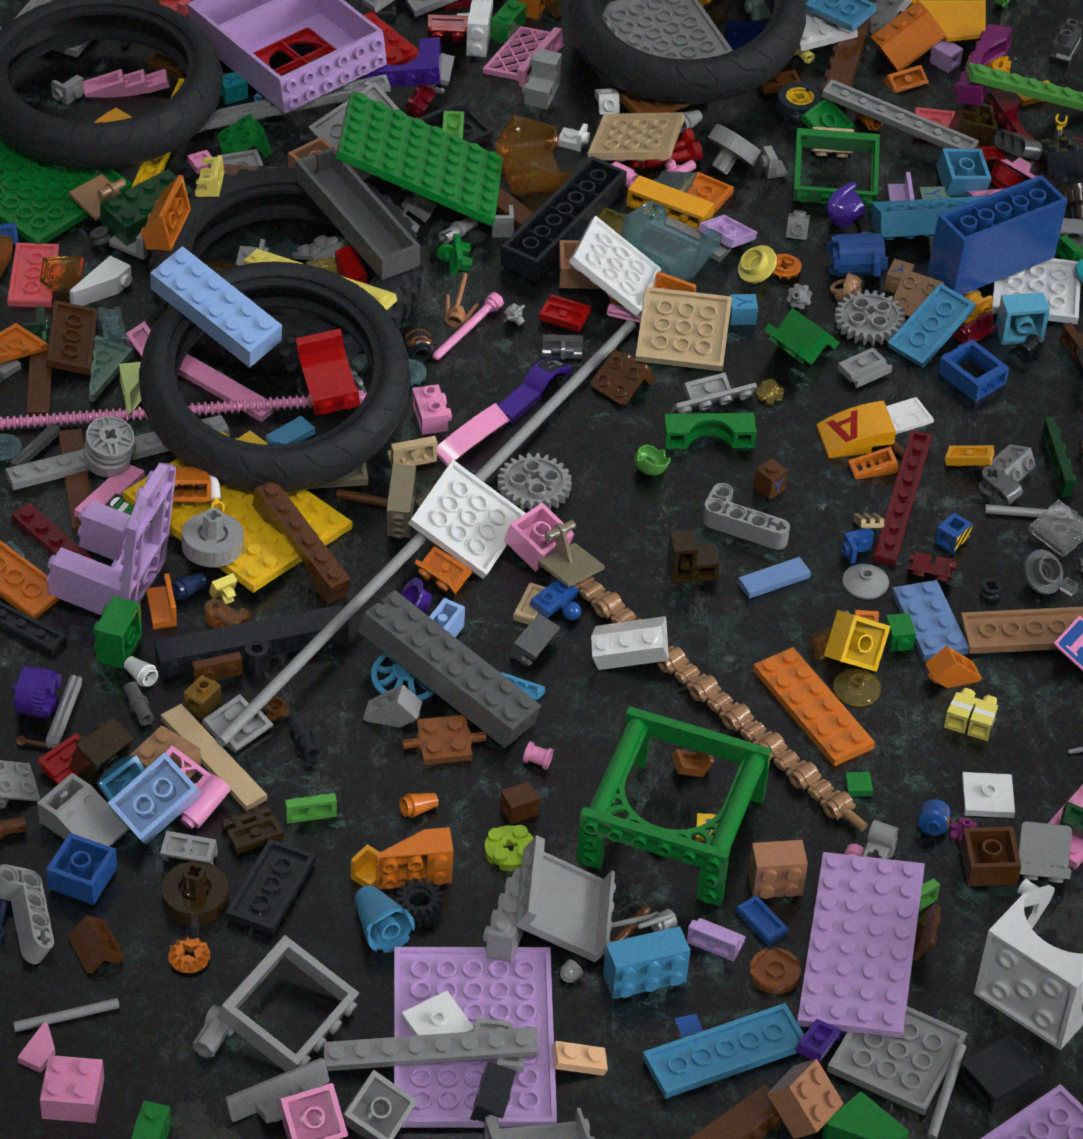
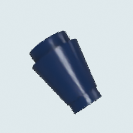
M202 573L176 577L171 582L174 597L182 600L187 599L207 584L206 578Z

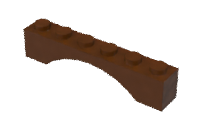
M267 482L255 487L252 505L265 522L276 526L291 541L308 570L314 588L325 603L329 604L347 596L350 577L278 483Z

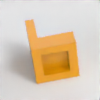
M368 844L351 859V879L363 887L367 885L376 886V854L380 852Z

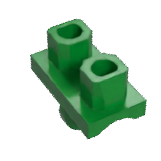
M454 233L451 245L443 243L437 248L438 258L448 262L451 275L456 276L458 270L469 272L473 263L472 258L468 257L471 249L470 244L461 242L459 234Z

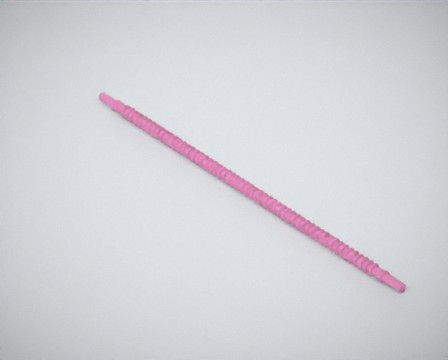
M359 391L360 404L367 394L364 391ZM296 395L295 398L289 396L288 399H285L283 396L282 399L276 397L273 400L272 397H269V400L263 398L261 401L259 398H256V401L252 399L246 401V399H243V402H240L237 399L236 402L230 400V403H227L224 400L223 403L217 401L216 404H213L211 401L210 404L204 402L203 405H200L198 402L197 405L191 403L188 407L198 416H201V413L207 416L208 413L214 415L217 412L220 415L221 412L227 414L230 411L233 414L234 411L240 413L241 410L246 413L247 410L253 412L256 409L259 412L260 409L264 411L270 409L272 411L273 408H276L278 411L279 408L286 410V407H289L290 410H292V407L299 409V406L305 409V406L312 408L310 395L308 397L302 395L301 398H298ZM140 406L138 409H134L132 413H127L126 408L125 410L119 408L118 411H115L113 408L112 411L105 409V412L99 409V412L92 410L89 413L86 410L85 413L79 411L76 414L73 411L72 414L66 412L65 415L60 412L59 415L53 413L51 416L46 413V416L39 414L38 417L33 414V417H29L28 414L26 417L20 415L19 418H16L15 415L13 418L6 416V419L0 416V429L3 430L5 427L7 430H10V427L17 429L18 426L23 429V426H27L29 429L31 425L34 428L40 425L42 428L43 425L48 427L51 423L60 424V426L66 423L69 426L70 423L76 425V422H79L82 425L83 422L89 424L90 421L103 416H115L126 419V421H129L130 418L135 421V418L142 420L143 417L148 420V417Z

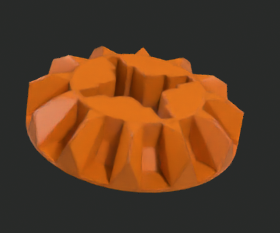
M777 254V264L772 272V276H779V279L786 278L787 280L790 277L796 278L798 273H801V262L792 255Z
M187 936L182 941L177 939L175 945L170 946L168 959L171 966L177 971L194 973L202 970L208 964L210 950L207 943H202L198 937L194 940ZM185 950L190 953L194 951V958L193 956L185 955Z

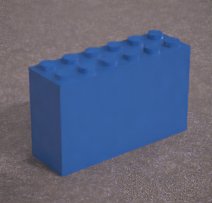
M1040 175L939 214L927 273L933 279L945 282L946 287L963 295L1054 258L1068 200L1047 179Z

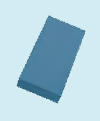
M300 416L267 434L266 442L268 444L271 442L282 444L301 442L315 434V427Z

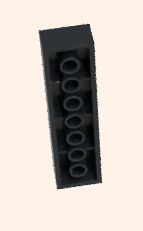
M591 156L501 246L500 265L537 282L558 260L560 240H578L584 234L591 219L594 216L599 218L624 193L627 171Z

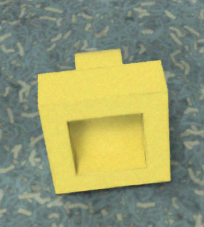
M232 573L212 581L209 593L213 599L221 596L225 605L234 602L233 597L236 596L234 590L237 584L235 575Z

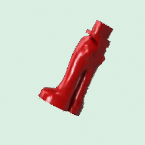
M691 128L683 130L681 139L675 144L670 157L675 162L689 160L698 162L703 159L702 147L699 142H695L694 132ZM656 159L645 161L628 160L632 168L640 167L641 169H646L645 167L656 169L665 165L667 161H657Z

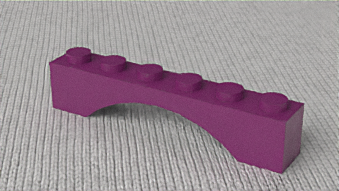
M988 24L986 30L981 32L980 41L976 42L975 51L971 52L970 61L966 62L965 71L961 72L960 81L956 82L954 93L957 94L958 103L982 105L986 96V85L971 82L966 67L969 62L986 66L996 58L1006 55L1011 45L1012 27Z

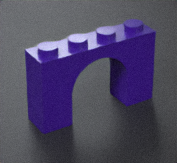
M440 37L420 39L419 54L412 62L404 65L387 64L358 78V80L386 74L390 87L441 84L442 51Z

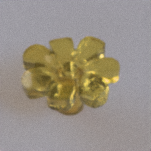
M769 379L761 382V387L756 388V394L760 400L763 401L767 398V404H773L774 399L776 401L782 400L784 388L778 387V383L775 380Z

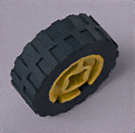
M803 82L788 83L782 86L777 96L776 109L778 114L784 119L792 111L803 115L822 101L821 92L816 87H813V85Z

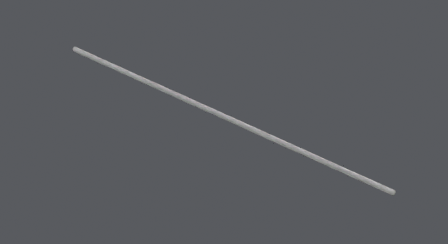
M627 320L475 476L484 482L635 329V323L632 320ZM418 532L215 738L217 744L224 747L428 538Z

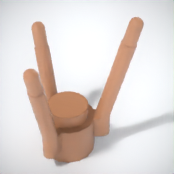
M467 273L463 274L455 305L451 308L450 295H446L445 316L443 320L453 328H459L462 324L464 325L479 307V304L476 303L465 315L464 308L460 306Z

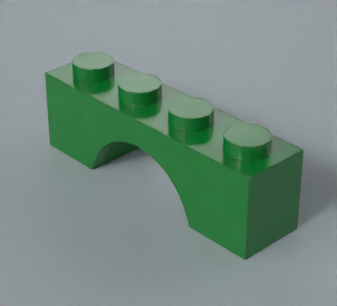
M754 413L665 414L663 425L665 449H688L693 440L702 436L719 437L728 442L732 448H755L756 425Z

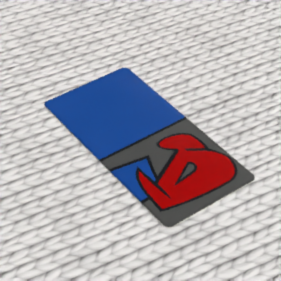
M696 1014L675 1018L682 1038L703 1031Z

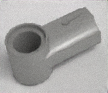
M213 1005L209 1009L204 1027L193 1042V1049L205 1058L213 1057L225 1037L231 1036L234 1033L230 1027L217 1018L221 1008L217 1005Z

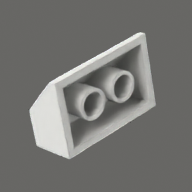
M666 616L595 626L591 635L592 658L598 670L669 660Z

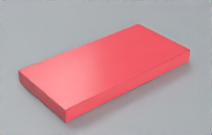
M16 243L7 299L8 306L52 308L60 252L59 244L37 245L36 243Z

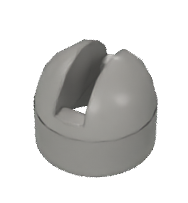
M571 959L566 961L560 970L561 978L567 983H573L583 975L581 967Z

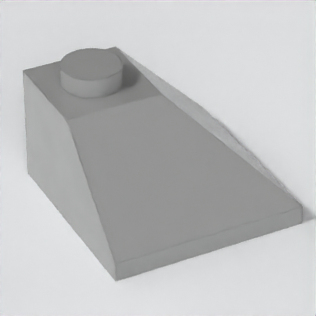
M373 1070L343 1111L342 1116L345 1125L368 1139H394L418 1100Z

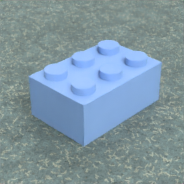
M164 752L112 798L108 804L146 845L197 800L202 793L167 753Z

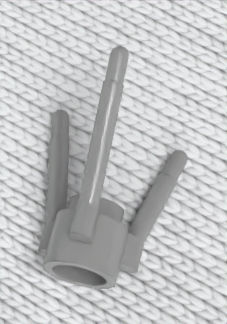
M666 909L661 912L656 911L648 915L613 922L612 926L614 928L643 922L638 924L639 929L651 926L652 930L657 932L677 927V919L672 910Z

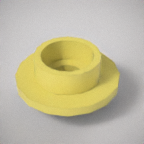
M759 245L748 249L742 255L738 265V273L741 279L753 284L764 281L774 271L777 264V255L768 246Z

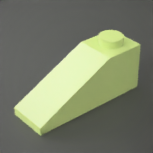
M141 362L119 364L120 383L127 413H132L141 402L139 386Z

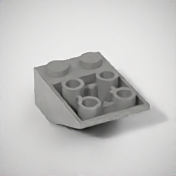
M73 773L37 802L39 822L63 839H66L69 833H73L110 847L130 829L90 784Z

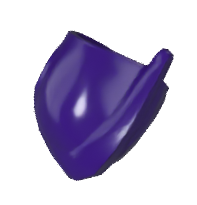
M851 182L836 190L828 201L827 213L829 219L841 230L848 228L854 220H863L866 214L861 198L854 191L856 187L855 182Z

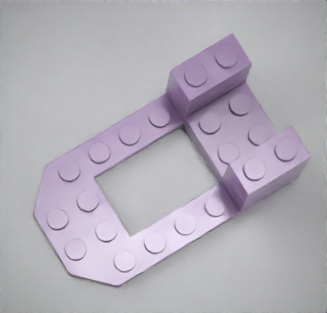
M159 463L154 471L151 470L149 472L145 486H141L137 491V501L132 515L93 500L87 508L84 507L79 515V521H81L77 534L80 537L79 547L114 560L112 566L110 567L61 547L56 555L51 556L48 562V568H50L46 581L49 584L48 594L102 615L104 606L109 604L113 596L140 603L146 594V588H150L166 562L177 467L168 463Z

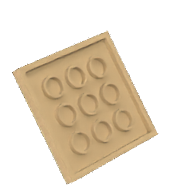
M684 112L604 114L588 151V159L591 156L602 161L616 160L618 162L652 159L664 161L670 159L685 120Z
M646 287L635 361L723 372L732 297Z

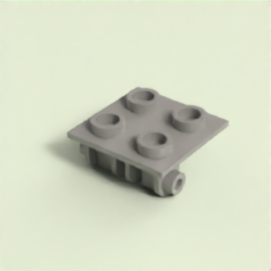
M0 760V809L6 807L9 799L37 802L41 800L30 763Z

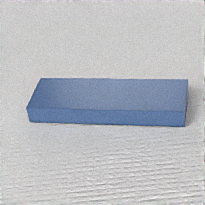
M797 557L739 577L738 584L750 599L808 579L811 576V572L802 559Z

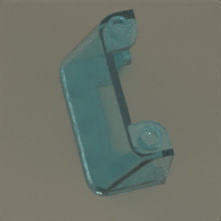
M652 200L627 214L621 236L662 268L660 272L687 282L695 277L717 250L722 240L723 234L713 229L705 230L701 234L700 239L666 224V209L661 204Z

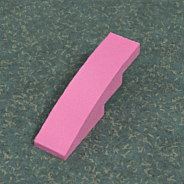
M120 69L83 81L85 96L99 98L133 96L170 87L166 69L147 75L144 69L126 75Z

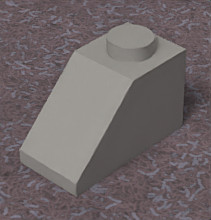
M402 684L369 700L363 719L366 722L400 728L418 719L422 701Z

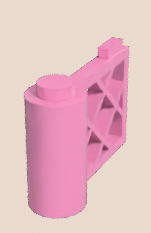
M171 745L166 753L169 757L175 755L181 760L182 768L180 769L184 773L196 771L203 776L198 783H194L202 795L180 814L182 816L180 820L186 827L199 829L231 789L221 778L210 774Z

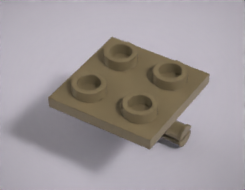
M573 520L564 524L558 523L553 529L544 533L547 541L556 538L555 552L538 560L540 566L567 587L605 568L601 562L576 543L568 544L566 533L576 529V524Z

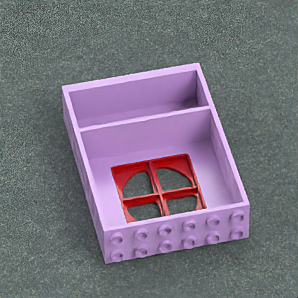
M194 0L187 3L190 20L204 31L210 39L218 58L284 113L294 110L387 65L383 30L344 0ZM306 43L317 45L321 48L301 57L289 46ZM278 51H283L294 60L275 70L270 67V59Z

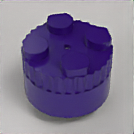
M25 665L19 675L18 682L12 685L14 688L11 691L15 693V712L44 719L50 717L51 711L56 712L59 698L55 696L57 688L61 685V674L56 673L55 670Z

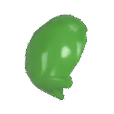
M650 445L639 447L634 457L637 468L643 474L649 476L662 474L671 460L670 457L666 458L664 449L658 450Z

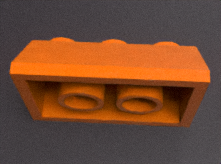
M917 0L874 33L871 39L877 51L899 72L944 39L946 34L931 13Z
M178 175L162 191L159 199L156 200L155 207L152 213L149 214L145 227L141 230V238L145 242L146 249L172 250L191 210L183 175Z

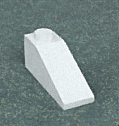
M109 256L69 291L70 303L84 306L119 294L132 282L131 265Z

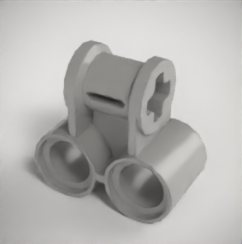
M874 820L868 834V843L863 857L891 859L897 846L899 828Z

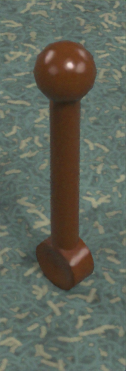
M23 735L18 736L16 739V743L20 746L30 744L46 747V742L30 740Z

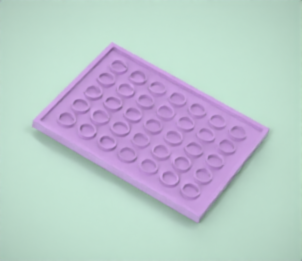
M394 947V1037L414 1036L401 1018L403 1011L445 991L449 992L473 1026H475V1018L510 1022L514 1029L537 1027L538 1056L525 1057L523 1073L516 1072L503 1119L497 1118L499 1128L557 1124L556 1082L552 1053L554 1031L550 947H517L511 962L486 957L487 947ZM497 1059L394 1066V1084L418 1100L401 1128H484V1122L470 1120V1116L488 1062L497 1064Z

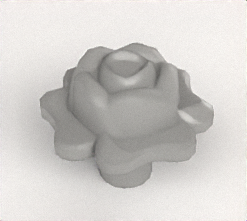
M795 284L794 288H789L787 301L791 302V307L804 309L805 305H810L812 292L808 290L809 287L807 285Z
M513 303L506 308V311H504L506 317L503 322L515 321L520 326L525 321L522 317V310L525 305L518 306Z

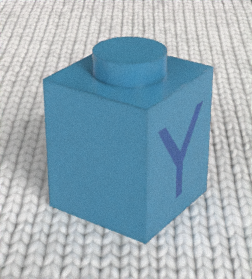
M756 294L730 295L732 297L730 325H756L758 314Z

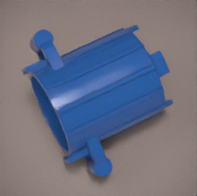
M881 233L835 234V236H831L832 242H827V252H830L831 264H833V268H829L830 275L847 276L848 273H851L853 275L880 276L887 269L888 257H885V244Z

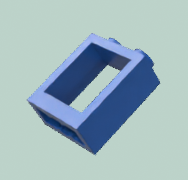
M971 339L941 357L938 373L976 402L1006 384L1009 367ZM969 358L987 373L976 379L958 364Z

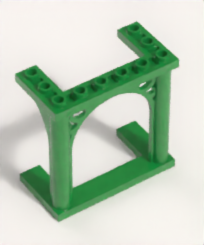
M629 706L626 712L625 729L589 808L583 807L580 813L576 862L600 869L604 860L605 839H610L613 842L623 843L636 849L646 850L662 857L672 858L685 864L700 867L696 899L708 904L721 906L724 898L730 849L750 800L763 803L772 748ZM650 737L740 764L726 800L719 813L713 819L698 827L676 830L653 825L633 811L625 796V783L633 765L641 768L646 767ZM615 801L620 802L622 805H615ZM624 812L628 817L623 819L613 816V814ZM707 830H714L711 832V835L707 832ZM699 835L703 837L706 844L692 840V836Z

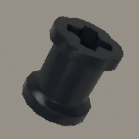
M1029 334L1023 343L1016 345L1014 349L1015 354L1022 361H1028L1033 353L1039 352L1043 348V342L1036 334Z

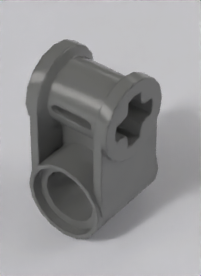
M987 466L982 470L983 480L979 483L978 489L982 494L996 502L997 505L1009 506L1022 496L1023 489L1021 485L1003 473L999 468Z

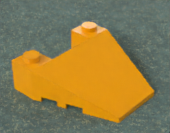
M912 0L908 7L914 4L917 0ZM918 0L946 34L943 40L947 42L979 39L981 32L986 30V0Z

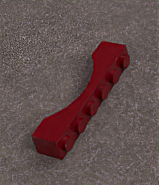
M1001 89L990 91L986 104L993 106L996 123L999 124L1001 129L1020 133L1037 141L1026 132L1018 119L1017 113L1020 102L1018 95ZM1022 158L1031 163L1030 171L1040 176V158L1037 161Z

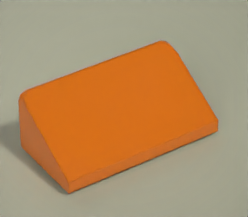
M922 65L889 74L883 79L884 84L893 94L929 83Z

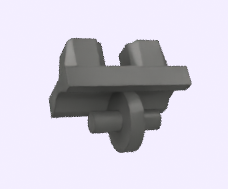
M543 334L542 357H557L560 360H565V358L582 359L583 336Z

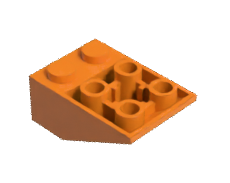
M450 827L424 829L376 854L377 889L398 888L401 884L405 886V881L409 880L413 883V878H418V882H421L422 878H426V883H429L431 880L434 882V885L452 883L453 845Z

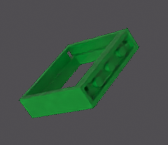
M797 128L792 201L828 204L831 195L838 190L836 188L800 186L802 147L871 153L870 191L854 190L861 198L864 207H871V202H877L880 134Z

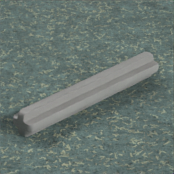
M71 675L69 677L46 738L45 745L48 748H55L60 744L82 685V678L80 676Z

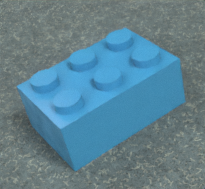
M681 927L606 943L603 976L612 999L626 998L633 994L646 991L652 992L658 988L677 986L687 982L690 948Z

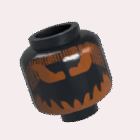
M414 329L406 334L404 344L410 359L425 361L433 354L434 346L431 334L428 331Z

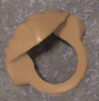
M848 273L846 279L838 280L830 286V292L835 295V299L838 302H842V298H849L850 293L856 296L857 291L862 292V281L858 276ZM844 283L843 289H835L836 285Z

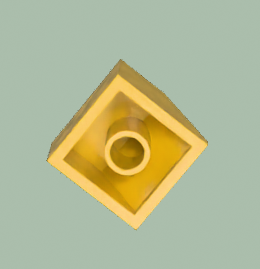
M837 610L824 656L877 672L891 626Z

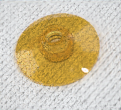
M849 669L837 675L834 680L833 690L837 698L851 706L863 707L871 705L878 700L881 694V684L868 671Z

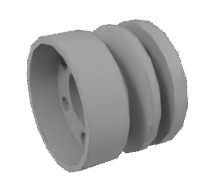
M103 416L89 424L86 430L83 456L84 462L91 472L101 477H115L128 469L134 445V432L131 426L125 420L115 416Z

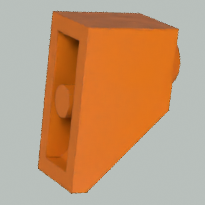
M945 646L925 663L929 670L928 676L935 684L939 683L946 688L975 683L982 679L973 661L948 646Z

